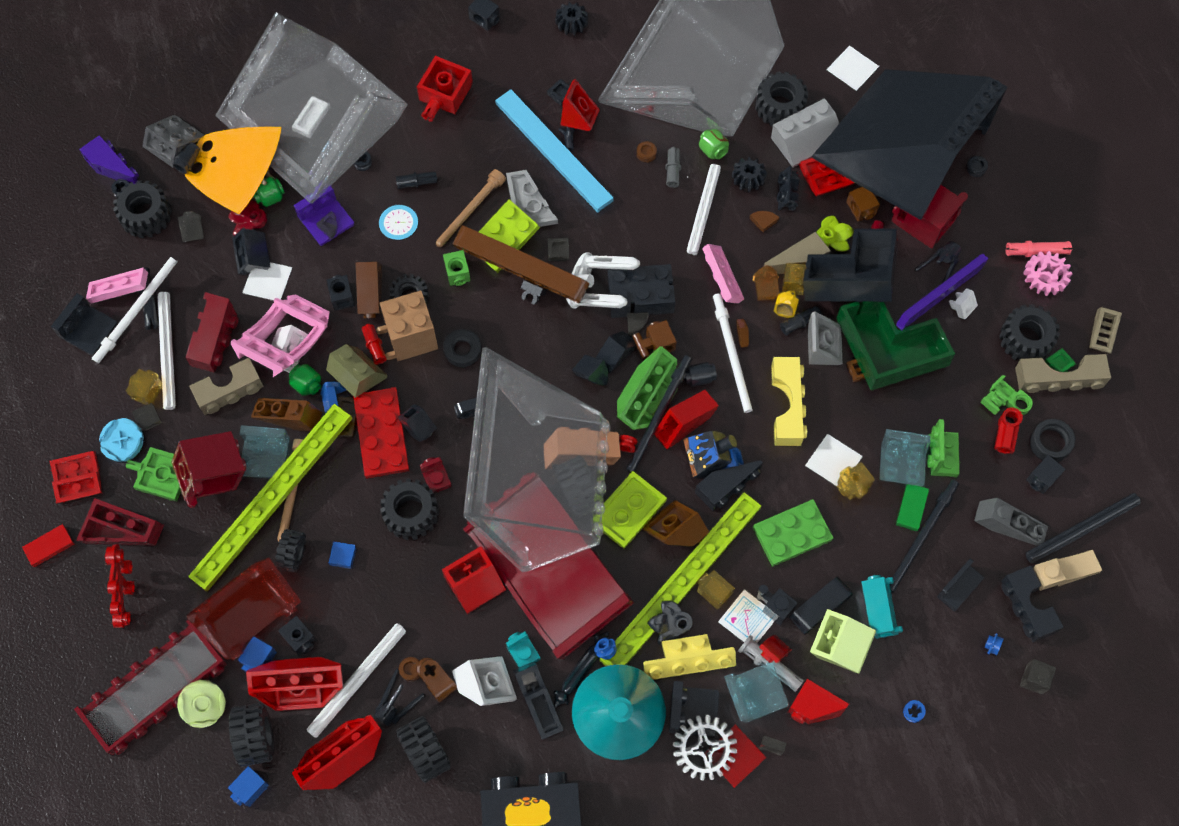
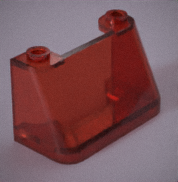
M266 558L248 567L192 610L186 617L226 660L230 658L235 660L244 653L242 648L247 641L277 617L282 615L288 617L293 614L301 600L271 559Z

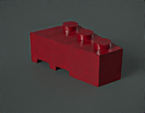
M205 292L203 299H206L207 302L204 312H199L197 318L201 319L198 331H193L186 359L192 367L215 373L217 366L219 367L222 363V354L224 349L230 344V335L233 329H236L239 318L230 299Z

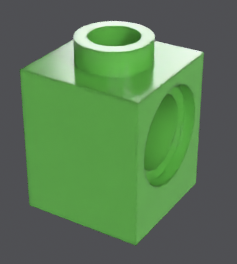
M464 250L443 254L450 286H460L469 282L470 275ZM455 268H461L458 272L453 271Z

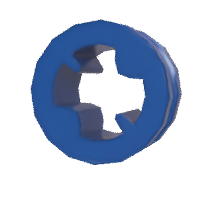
M917 700L908 702L903 710L904 717L912 723L921 721L926 712L925 706ZM912 706H917L916 710L920 709L921 713H918L916 718L912 717V714L908 712Z

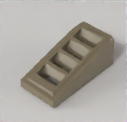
M1103 307L1097 309L1089 348L1111 354L1122 313ZM1103 318H1107V319L1112 320V322L1109 323V322L1102 321V320H1103ZM1101 325L1110 327V331L1100 328ZM1100 332L1109 335V337L1105 338L1098 335ZM1097 340L1106 342L1107 347L1096 344Z

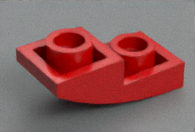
M775 634L759 646L763 651L761 656L769 663L773 661L779 663L792 651Z

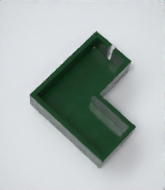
M863 301L861 305L859 302L843 305L840 307L836 318L871 391L947 367L955 355L937 318L906 327L902 331L900 329L897 330L885 303Z

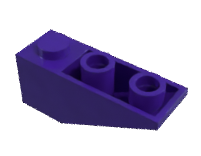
M99 135L79 149L84 159L96 173L115 180L124 179L129 183H137L139 175L132 166L128 168L125 165L127 162L120 153L116 155L114 152L115 148L109 140L104 141Z

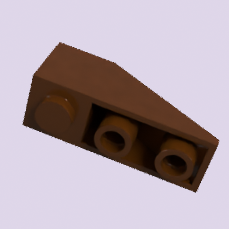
M258 398L251 418L298 431L311 432L320 421L323 412L305 400Z

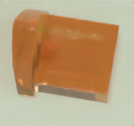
M769 265L759 269L753 276L758 301L777 299L779 294L777 271Z

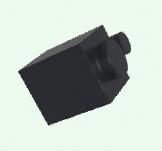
M761 585L756 594L758 600H763L766 603L763 613L779 626L783 624L797 605V602L780 588L773 595L768 591L766 585Z

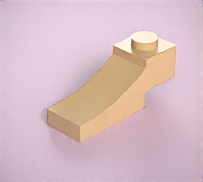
M1093 550L1061 559L1055 558L1033 567L1042 585L1039 588L1040 591L1056 585L1061 586L1102 571Z

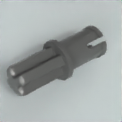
M671 147L668 150V163L665 165L667 170L666 185L671 188L679 186V171L681 170L680 149Z

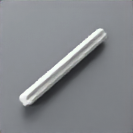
M159 292L158 315L163 408L165 410L175 409L176 401L170 294L168 292Z
M395 624L347 680L343 688L336 693L308 726V733L315 738L320 735L405 634L406 631L401 625Z

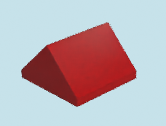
M576 79L572 81L563 100L561 125L590 131L600 109Z

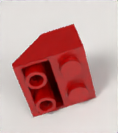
M481 546L442 569L444 578L467 614L506 591L497 571Z

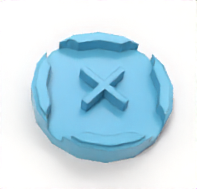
M126 418L110 421L100 434L99 441L101 442L100 448L102 453L107 458L117 462H126L129 459H133L143 446L144 436L142 430L137 423Z

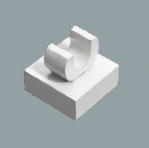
M967 288L963 293H956V301H949L951 308L956 310L958 317L966 319L978 306L974 292Z

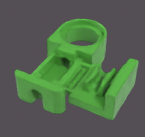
M1002 375L991 386L990 393L981 401L994 415L1000 411L999 407L1001 405H1006L1008 408H1016L1022 415L1027 414L1033 405L1032 399L1023 390L1020 389L1016 392L1004 381L1005 375ZM1016 401H1025L1027 404V408H1018L1016 406Z

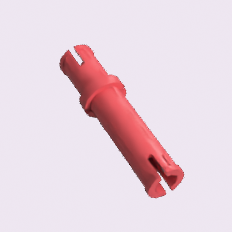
M1070 241L1009 242L1006 244V248L1014 250H1006V255H1025V257H1031L1032 255H1038L1039 252L1046 255L1048 251L1051 252V255L1056 253L1070 255L1071 250L1067 248H1072Z

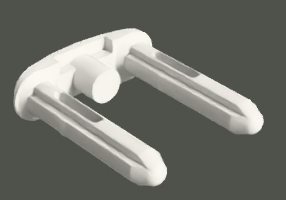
M586 252L577 261L572 274L584 279L590 284L589 287H592L594 284V277L591 275L592 268L634 270L640 266V261L634 257L592 256L591 253ZM585 293L581 303L567 299L568 304L573 309L579 306L622 308L627 305V299L621 295Z

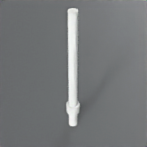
M169 258L109 337H105L100 343L102 346L92 357L94 361L100 363L107 352L113 350L116 346L115 342L177 264L175 259Z
M715 294L713 299L716 306V318L720 321L744 413H749L753 410L728 322L729 313L727 308L724 307L721 294Z

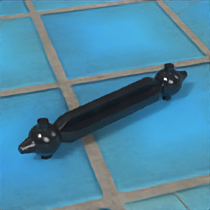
M608 631L600 635H594L595 644L589 646L562 684V690H554L555 701L553 705L555 708L560 704L565 703L567 705L569 703L568 694L575 691L598 659L597 653L594 651L595 645L600 639L608 638Z

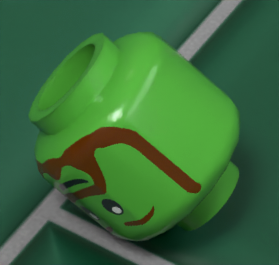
M706 130L701 134L699 147L708 158L721 159L727 154L729 141L720 130Z

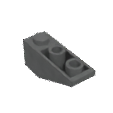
M999 498L980 501L974 520L991 531L1036 546L1044 542L1048 526Z

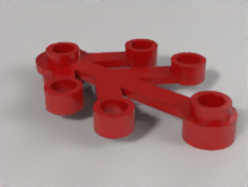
M113 544L112 547H107L105 552L106 564L111 565L107 585L108 594H112L110 614L113 615V627L124 628L126 625H130L131 614L126 612L124 608L123 593L124 595H133L135 584L134 581H126L122 574H131L133 565L131 560H124L123 549H120L118 544Z

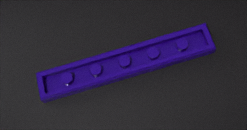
M984 254L979 255L906 310L896 326L902 331L977 274L989 258Z

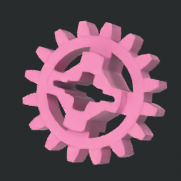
M1050 251L1046 255L1039 252L1037 256L1033 255L1025 266L1024 275H1027L1025 282H1031L1030 289L1036 287L1038 294L1044 291L1045 296H1048L1050 292L1056 295L1058 291L1063 292L1071 281L1069 278L1072 272L1068 271L1071 267L1070 264L1065 265L1066 259H1059L1058 253L1051 256Z

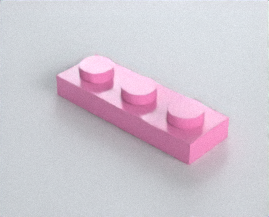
M707 244L702 249L705 253V259L712 269L713 277L719 285L721 296L726 302L739 304L744 300V297L721 246Z
M144 268L89 282L86 299L92 304L144 290L148 272Z

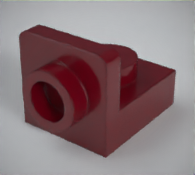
M431 457L426 459L423 464H420L424 479L434 494L452 487L441 457Z

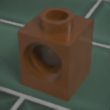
M864 187L849 192L847 204L857 221L872 219L880 205L874 194Z

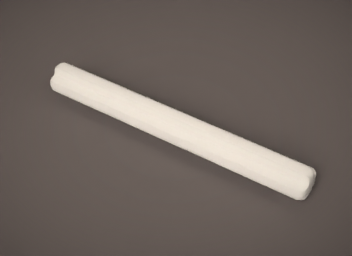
M710 165L687 247L688 254H698L721 171L720 165Z

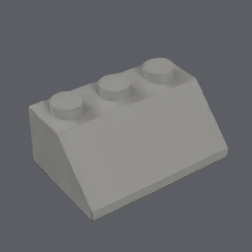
M824 98L773 124L771 139L794 168L801 161L812 158L816 150L839 125V121L835 111Z

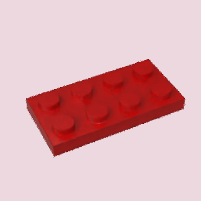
M397 388L365 392L356 398L354 397L365 478L408 472L409 465L403 426L398 419L401 413Z

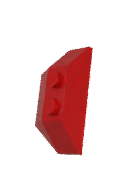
M322 657L274 660L246 671L249 695L256 697L275 711L323 708L343 688L341 664Z
M371 715L365 718L350 720L308 749L300 760L298 767L292 772L301 789H334L373 760L382 733L381 728Z

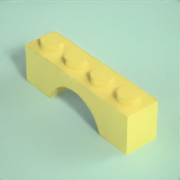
M774 357L771 365L772 385L784 391L790 401V409L785 414L776 417L774 423L775 446H801L803 439L807 438V426L803 425V418L806 417V405H802V398L805 397V385H801V378L804 377V365H800V357Z

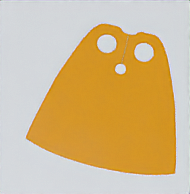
M282 127L236 128L202 136L197 143L200 151L195 160V163H202V169L198 173L188 171L185 174L186 178L207 197L240 214L254 196L271 164L278 146ZM211 140L213 142L212 149L207 152L203 151L202 145L204 142ZM216 156L217 160L212 163L211 158Z

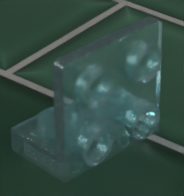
M241 425L240 435L244 440L241 458H244L246 462V471L243 476L271 479L287 458L290 438L286 430Z
M886 429L881 444L879 479L924 486L926 453L930 445L931 436Z
M773 663L764 664L739 675L731 673L724 676L738 716L742 722L753 721L789 706Z

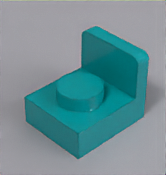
M526 631L523 633L516 632L508 638L509 641L506 642L507 649L518 667L540 660V656L528 638Z

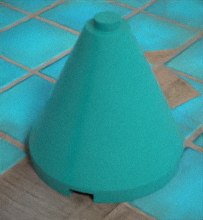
M609 665L594 671L581 683L573 700L572 719L577 735L588 749L604 758L626 760L643 754L658 740L665 724L666 706L660 688L648 674L632 666Z

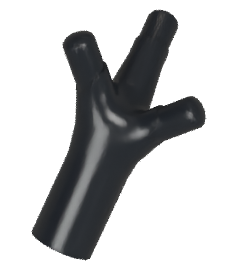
M567 127V131L559 128L558 130L565 137L566 148L569 151H573V135L576 128Z

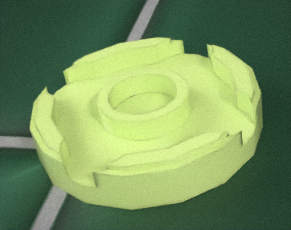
M198 680L183 688L178 697L177 708L180 717L190 726L204 728L213 725L225 711L226 701L223 691L217 684L207 680Z

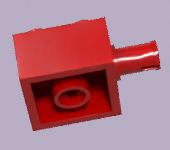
M435 56L417 86L419 100L428 103L421 116L425 120L430 117L428 121L432 122L439 109L456 114L473 84L471 70Z

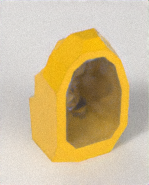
M786 291L778 294L774 312L778 316L785 318L794 317L799 301L795 291Z

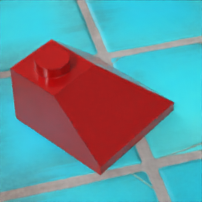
M807 679L788 712L792 714L791 718L801 724L804 722L811 724L840 717L849 704Z

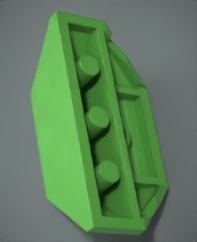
M662 346L638 365L617 400V417L633 430L648 427L672 381L671 376L676 369L677 359Z

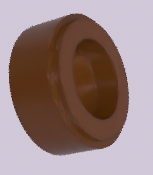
M645 141L638 145L637 158L640 161L648 163L656 158L657 148L655 144Z
M408 657L402 660L399 665V673L404 680L412 682L420 678L416 668L419 662L418 659Z

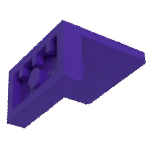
M329 183L294 205L298 218L320 246H323L354 226V221L336 200L334 190Z

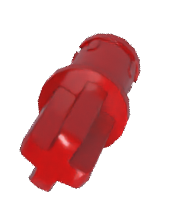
M366 324L362 327V332L367 342L366 348L370 350L374 364H382L387 360L381 346L382 340L378 338L374 325Z

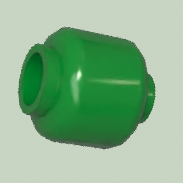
M271 176L265 178L267 185H263L261 182L254 194L257 204L261 202L265 207L282 201V195L285 194L280 181Z
M299 364L290 371L289 384L300 395H314L320 390L321 375L310 365Z

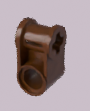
M423 658L418 662L416 667L418 675L439 703L457 689V685L436 661L431 658ZM427 664L430 665V666H432V667H431V670H432V673H431V674H428L427 672H425V671H426L425 666H426Z

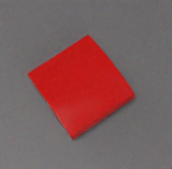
M813 158L799 163L800 169L815 196L855 183Z
M96 451L50 461L54 479L52 485L57 504L102 493Z

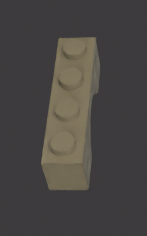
M1106 354L1085 355L1080 361L1078 368L1072 372L1053 370L1045 363L1043 358L1020 359L1015 367L1019 390L1021 389L1028 393H1035L1040 390L1055 392L1067 388L1074 391L1084 387L1100 389L1111 379Z

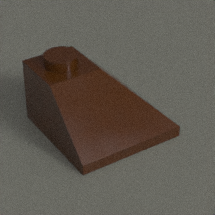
M676 500L642 528L645 532L667 545L694 546L701 542L709 533L698 512Z

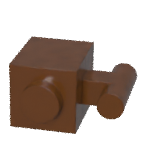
M667 320L651 323L647 327V338L644 340L640 333L633 335L642 359L650 356L648 350L651 348L653 352L661 346L669 353L676 350L677 341Z

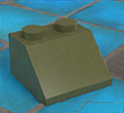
M345 344L329 355L326 370L355 398L382 382L388 376L358 347Z

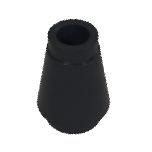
M190 143L174 157L173 167L183 174L191 171L200 148L196 144Z

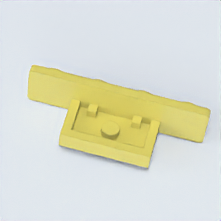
M705 634L662 641L665 658L645 661L643 663L644 672L654 680L736 666V652L734 647L711 650L708 636Z

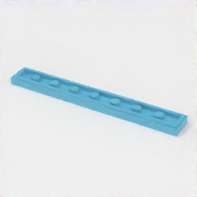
M509 90L495 100L496 105L597 213L613 202V197L512 90Z

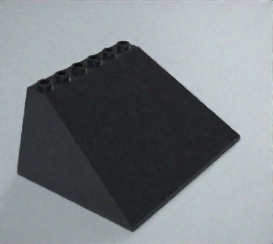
M885 69L816 150L812 158L921 220L959 151L975 130H982L981 134L983 135L989 130L1008 87L998 80L985 76Z

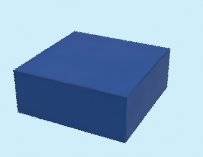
M333 541L329 565L352 569L356 545Z

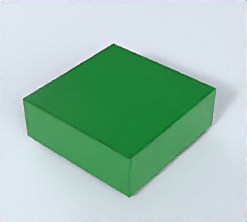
M1063 348L1045 360V363L1050 368L1058 372H1068L1076 365L1075 361Z

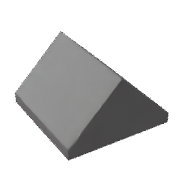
M817 312L811 313L808 323L809 364H843L841 327L838 323Z

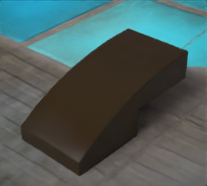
M338 396V407L353 418L338 436L353 437L357 424L354 397Z

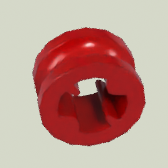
M629 435L619 436L620 451L627 453L636 451L634 446L638 442L636 438Z

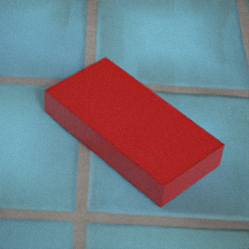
M62 524L22 548L31 565L36 567L73 546L74 542L66 527Z

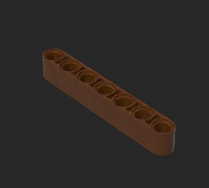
M461 226L452 244L470 255L576 303H581L590 285L580 277L466 226Z

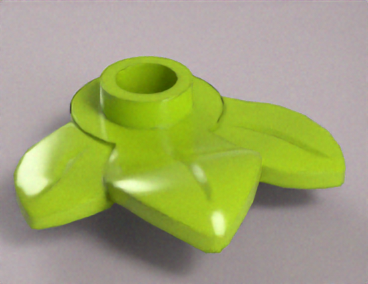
M828 216L822 221L821 228L816 233L827 247L831 246L836 251L843 252L850 249L846 240L853 235L854 230L848 224L838 223L835 216Z

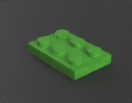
M813 499L753 525V530L772 567L833 540V536Z

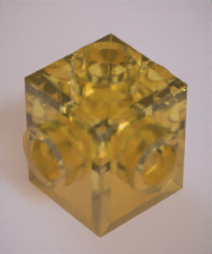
M861 462L853 468L848 466L839 473L840 477L837 481V487L843 496H847L849 500L855 497L859 499L868 493V488L872 486L875 479Z

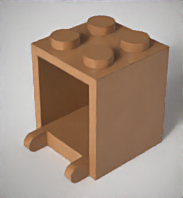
M422 291L380 303L386 325L378 327L376 331L377 334L388 332L394 351L385 354L387 360L397 358L398 362L438 349L434 327Z

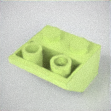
M827 609L810 652L821 660L859 674L876 630L848 616Z

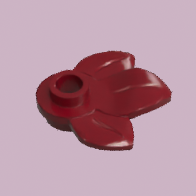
M250 200L240 214L231 211L228 215L229 219L236 224L233 231L234 236L242 228L260 229L267 222L266 213L253 200Z

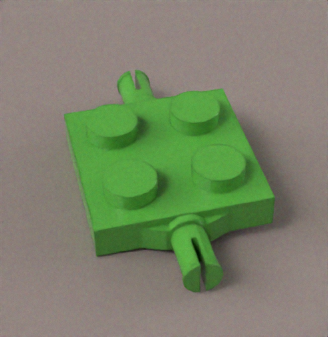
M150 447L147 456L141 463L129 459L128 463H126V468L137 471L134 489L177 502L181 489L171 463L174 454Z

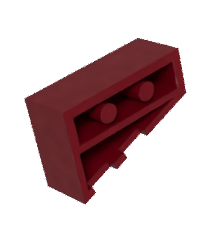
M94 498L77 541L85 544L156 546L164 524Z

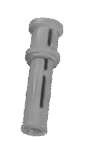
M750 635L738 652L745 653L754 660L755 665L763 666L796 692L804 680L781 662L776 663L773 661L769 663L761 656L763 651L759 648L760 645Z

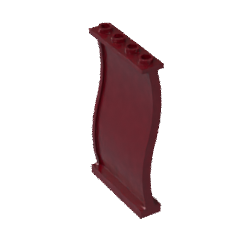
M532 472L521 477L520 483L514 488L511 487L505 490L497 502L494 501L488 504L481 515L472 517L463 530L469 534L478 547L481 546L521 609L551 647L557 659L563 660L630 607L634 601L605 567L574 522L541 481V478Z

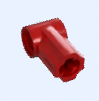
M1007 408L998 420L999 427L994 449L1000 453L1013 454L1015 451L1019 425L1023 419V415L1018 409ZM1006 417H1011L1015 423H1009Z

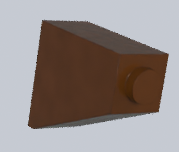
M356 262L358 314H363V318H376V314L382 313L380 306L382 302V263Z

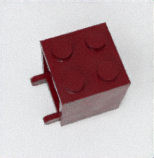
M940 185L926 214L921 220L895 206L892 210L894 215L891 222L933 249L960 215L961 207L967 200L968 195L965 192H961L957 196Z
M232 431L179 441L171 461L184 500L190 508L196 507V498L236 490L246 471V462L239 454V443L237 439H234Z

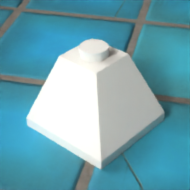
M502 656L468 660L452 671L459 693L480 706L517 700Z

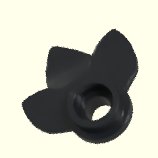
M662 601V613L653 616L647 622L651 629L659 633L657 639L659 645H662V641L678 639L680 634L690 630L693 623L689 613L681 611L679 605L674 601ZM680 620H685L684 625L678 626Z

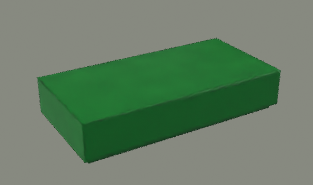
M911 483L906 484L896 521L897 526L914 531L919 530L929 492L928 488Z

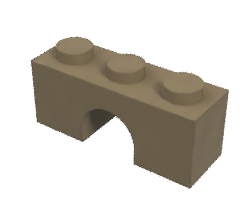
M250 358L229 367L233 378L227 386H215L210 377L189 386L204 415L215 413L221 407L227 404H234L240 398L248 394H255L260 388L264 387Z

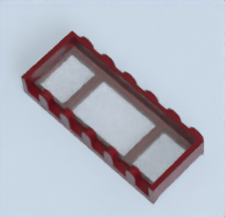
M191 619L186 621L189 626L182 632L170 634L168 637L170 641L160 649L157 646L149 651L151 656L145 661L133 663L130 666L132 671L122 679L120 677L114 678L111 681L113 686L104 693L96 692L91 697L93 701L82 709L77 706L74 709L108 754L112 756L114 754H121L128 748V743L133 739H139L148 732L147 728L153 723L158 724L167 717L166 713L173 707L177 708L178 697L183 688L188 684L198 680H209L211 677L216 678L224 671V667L227 664Z

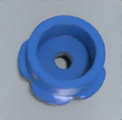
M997 633L994 637L989 635L984 647L988 649V654L992 653L996 656L1004 639L997 636Z
M602 638L595 645L594 651L599 658L604 660L611 659L617 651L616 643L613 639Z

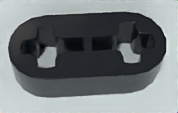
M484 395L462 401L454 406V410L458 419H466L491 412L497 406L493 395Z

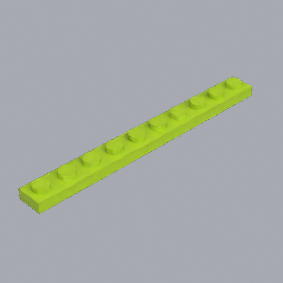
M333 404L188 577L208 592L353 418L340 407Z
M744 492L616 639V654L608 660L600 658V662L605 666L627 665L655 632L647 622L653 616L662 613L661 602L674 601L679 604L761 509V505Z

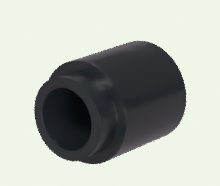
M705 362L690 365L685 372L686 384L689 383L691 387L710 384L712 381L717 380V373L713 363Z

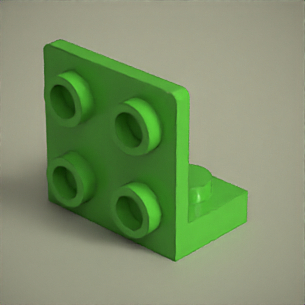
M939 419L937 424L932 427L931 434H928L927 446L931 447V455H928L927 465L928 468H931V475L958 477L959 436L958 433L944 432V419Z

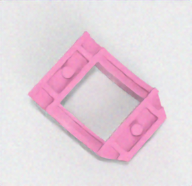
M298 295L287 296L286 300L275 298L273 305L255 325L245 331L242 338L238 340L233 339L231 345L239 359L247 356L272 369L274 377L298 361L311 349L327 328L329 311ZM286 313L314 327L307 337L289 353L265 342Z

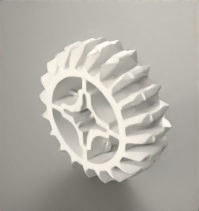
M697 715L696 724L691 719H688L687 722L690 725L688 729L684 725L680 726L684 734H675L677 738L681 739V742H673L674 747H680V750L673 752L674 756H682L677 761V764L682 765L686 763L683 768L684 773L688 772L691 768L693 769L691 772L692 778H695L697 772H700V780L705 779V773H708L710 780H713L714 771L721 777L723 775L720 770L722 766L727 771L730 769L726 761H735L733 757L729 756V753H737L736 748L730 747V745L737 743L736 739H728L733 734V731L728 730L724 732V729L727 727L725 722L717 726L719 718L715 717L713 723H710V716L706 715L705 722H702L700 715ZM704 728L717 731L723 740H709ZM698 730L697 743L685 748L688 737ZM702 736L708 745H712L711 749H708V759L702 750H698L699 745L702 746ZM724 747L722 757L717 763L712 765L713 752ZM687 755H701L705 762V767L693 764Z

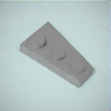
M527 170L506 173L510 198L516 206L536 222L539 227L558 224V219L549 209V205L539 193Z

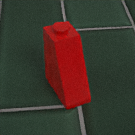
M703 390L671 407L660 422L654 435L666 449H669L710 419L719 405L706 390Z

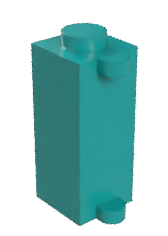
M874 575L868 577L866 581H861L869 626L876 630L874 637L879 639L899 635V633L903 632L902 626L897 627L889 585L894 583L893 577L885 578L881 577V575Z

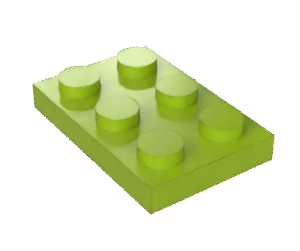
M509 199L484 225L479 233L520 250L540 227ZM486 262L497 273L501 270V268Z
M632 471L605 501L603 507H600L590 518V522L625 549L667 501V497Z

